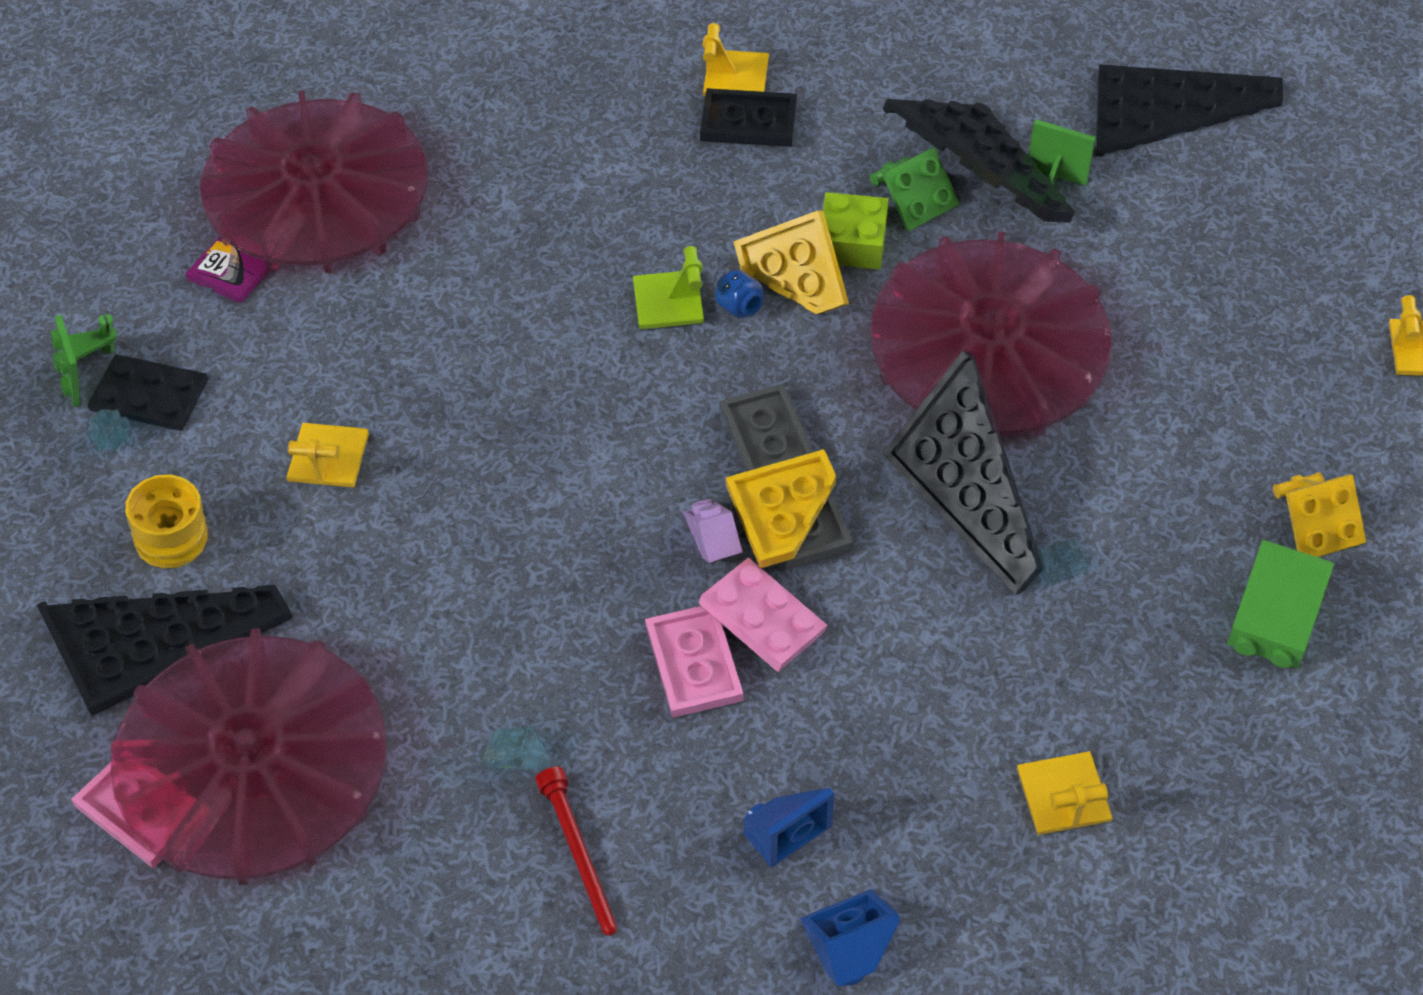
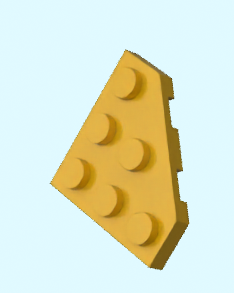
M817 210L733 241L741 270L784 297L803 305L814 314H822L850 305L823 211Z
M824 449L725 478L726 488L760 569L795 558L835 487L836 474Z

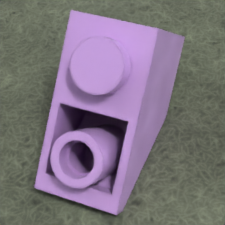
M706 499L693 503L691 505L692 509L683 511L701 556L710 563L742 553L734 518L730 510L717 502L712 503L711 499Z

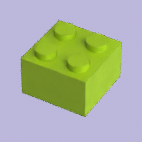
M825 192L822 211L825 215L839 266L881 270L889 198Z

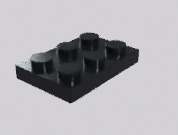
M706 88L700 141L792 147L797 94Z
M115 354L87 406L92 412L183 431L208 382V377L206 373Z

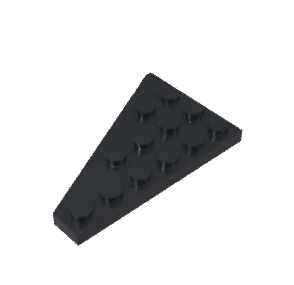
M1099 64L1095 156L1103 157L1106 153L1120 149H1131L1138 144L1145 145L1166 139L1168 136L1180 132H1191L1199 127H1208L1229 121L1233 117L1247 113L1251 115L1258 113L1262 109L1282 106L1283 78Z
M886 99L883 106V111L886 114H898L907 120L905 127L919 134L924 140L940 151H944L945 148L951 150L961 157L959 164L973 171L978 177L996 189L1002 185L1017 195L1015 202L1029 209L1044 222H1071L1075 211L1066 202V198L1051 184V180L1035 165V161L1023 151L1020 143L1013 139L1007 132L1005 125L997 120L987 105L982 103H975L974 105L961 104L956 101L943 103L930 99H925L924 101Z
M962 351L884 450L883 455L1014 594H1020L1026 590L1042 571L1043 565L975 358L970 352Z
M263 585L252 589L236 587L232 589V592L209 593L208 590L181 591L175 594L153 593L152 598L129 599L126 595L98 597L94 600L72 599V603L48 605L46 601L37 604L91 716L293 618L276 585Z

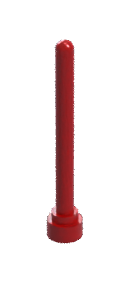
M562 767L547 768L535 777L540 794L545 795L546 799L551 800L601 930L605 935L611 936L617 931V925L566 798L567 777Z

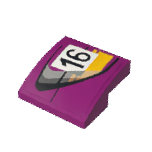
M222 232L185 273V276L193 283L213 288L216 293L242 303L279 259L276 254L248 239Z

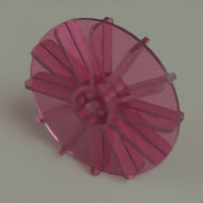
M301 90L298 91L299 102L278 106L262 113L253 106L246 109L247 121L237 126L224 139L214 138L209 145L211 155L206 162L202 178L199 182L200 195L206 217L213 229L222 238V242L226 247L231 245L247 255L264 260L267 269L270 271H277L281 264H323L326 274L332 273L331 263L346 260L373 250L380 256L386 252L384 242L396 235L409 221L416 222L418 220L420 205L427 189L428 168L425 153L419 140L405 125L404 117L399 112L388 114L373 106L362 104L361 96L356 92H351L347 100H306L305 91Z
M998 231L997 240H967L952 243L950 238L945 236L939 239L938 247L914 257L907 263L899 262L894 267L893 275L882 288L874 305L870 337L874 358L880 370V379L884 385H890L895 393L908 405L917 410L962 351L970 352L975 358L1000 435H1013L1033 431L1036 437L1044 434L1047 426L1065 419L1079 408H1085L1088 405L1092 395L1098 389L1105 376L1111 354L1112 333L1105 309L1099 300V288L1095 284L1088 285L1074 270L1059 261L1061 256L1059 250L1054 248L1049 254H1046L1028 246L1004 241L1005 232Z
M251 629L250 637L222 641L199 650L193 644L187 646V656L170 665L147 686L138 685L134 690L136 699L128 709L119 727L116 739L111 744L112 786L117 805L126 824L147 849L169 863L171 868L177 872L187 871L205 877L237 879L239 885H248L250 878L278 874L304 863H307L309 867L316 865L317 856L339 842L358 822L363 823L368 816L367 809L373 801L382 780L387 757L386 731L379 704L369 684L349 664L327 651L324 643L318 640L308 643L292 638L262 636L260 629Z

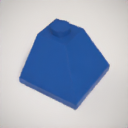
M829 787L776 797L765 805L763 803L757 804L747 812L743 819L744 835L772 868L832 827L834 792Z
M872 889L800 918L827 975L838 987L854 985L860 982L865 975L875 972L900 922L898 913Z

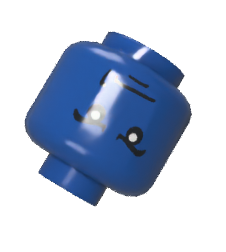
M733 270L719 278L716 285L715 299L722 308L734 317L744 318L754 315L763 304V288L757 280L743 270Z

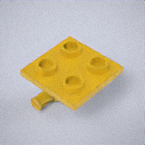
M716 23L709 24L707 35L704 36L702 43L704 48L703 60L706 61L703 96L706 95V88L764 92L769 53L725 50L719 38L720 26Z
M1412 295L1401 298L1403 312L1400 315V319L1389 320V329L1396 375L1423 376V320L1420 311L1416 308V298Z
M302 423L297 441L290 440L288 445V453L293 456L286 477L287 481L354 488L369 436V430L366 428Z
M1321 472L1305 477L1299 474L1292 476L1290 481L1273 485V492L1277 499L1286 496L1297 551L1319 557L1366 543L1352 474L1324 481Z
M1090 751L1017 765L1018 775L1037 835L1112 821V815L1107 803V787L1105 783L1101 784Z

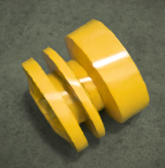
M167 474L155 475L145 479L131 490L126 499L125 513L131 529L134 547L139 557L149 565L163 569L179 568L192 562L203 551L208 540V528L203 514L201 496L195 485L183 477Z

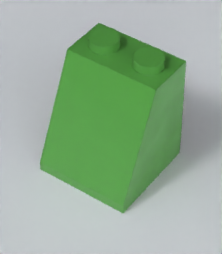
M1262 539L1227 645L1234 647L1242 655L1252 656L1255 654L1270 659L1278 667H1294L1298 669L1334 563Z

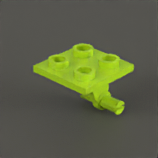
M687 246L684 248L685 262L681 271L633 276L639 330L704 323L700 288L702 287L700 274L703 271L702 262L698 260L696 247Z

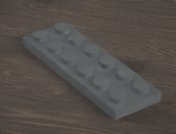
M783 383L719 401L721 414L745 471L813 452ZM832 493L824 504L795 558L784 561L786 569L853 550L854 542Z

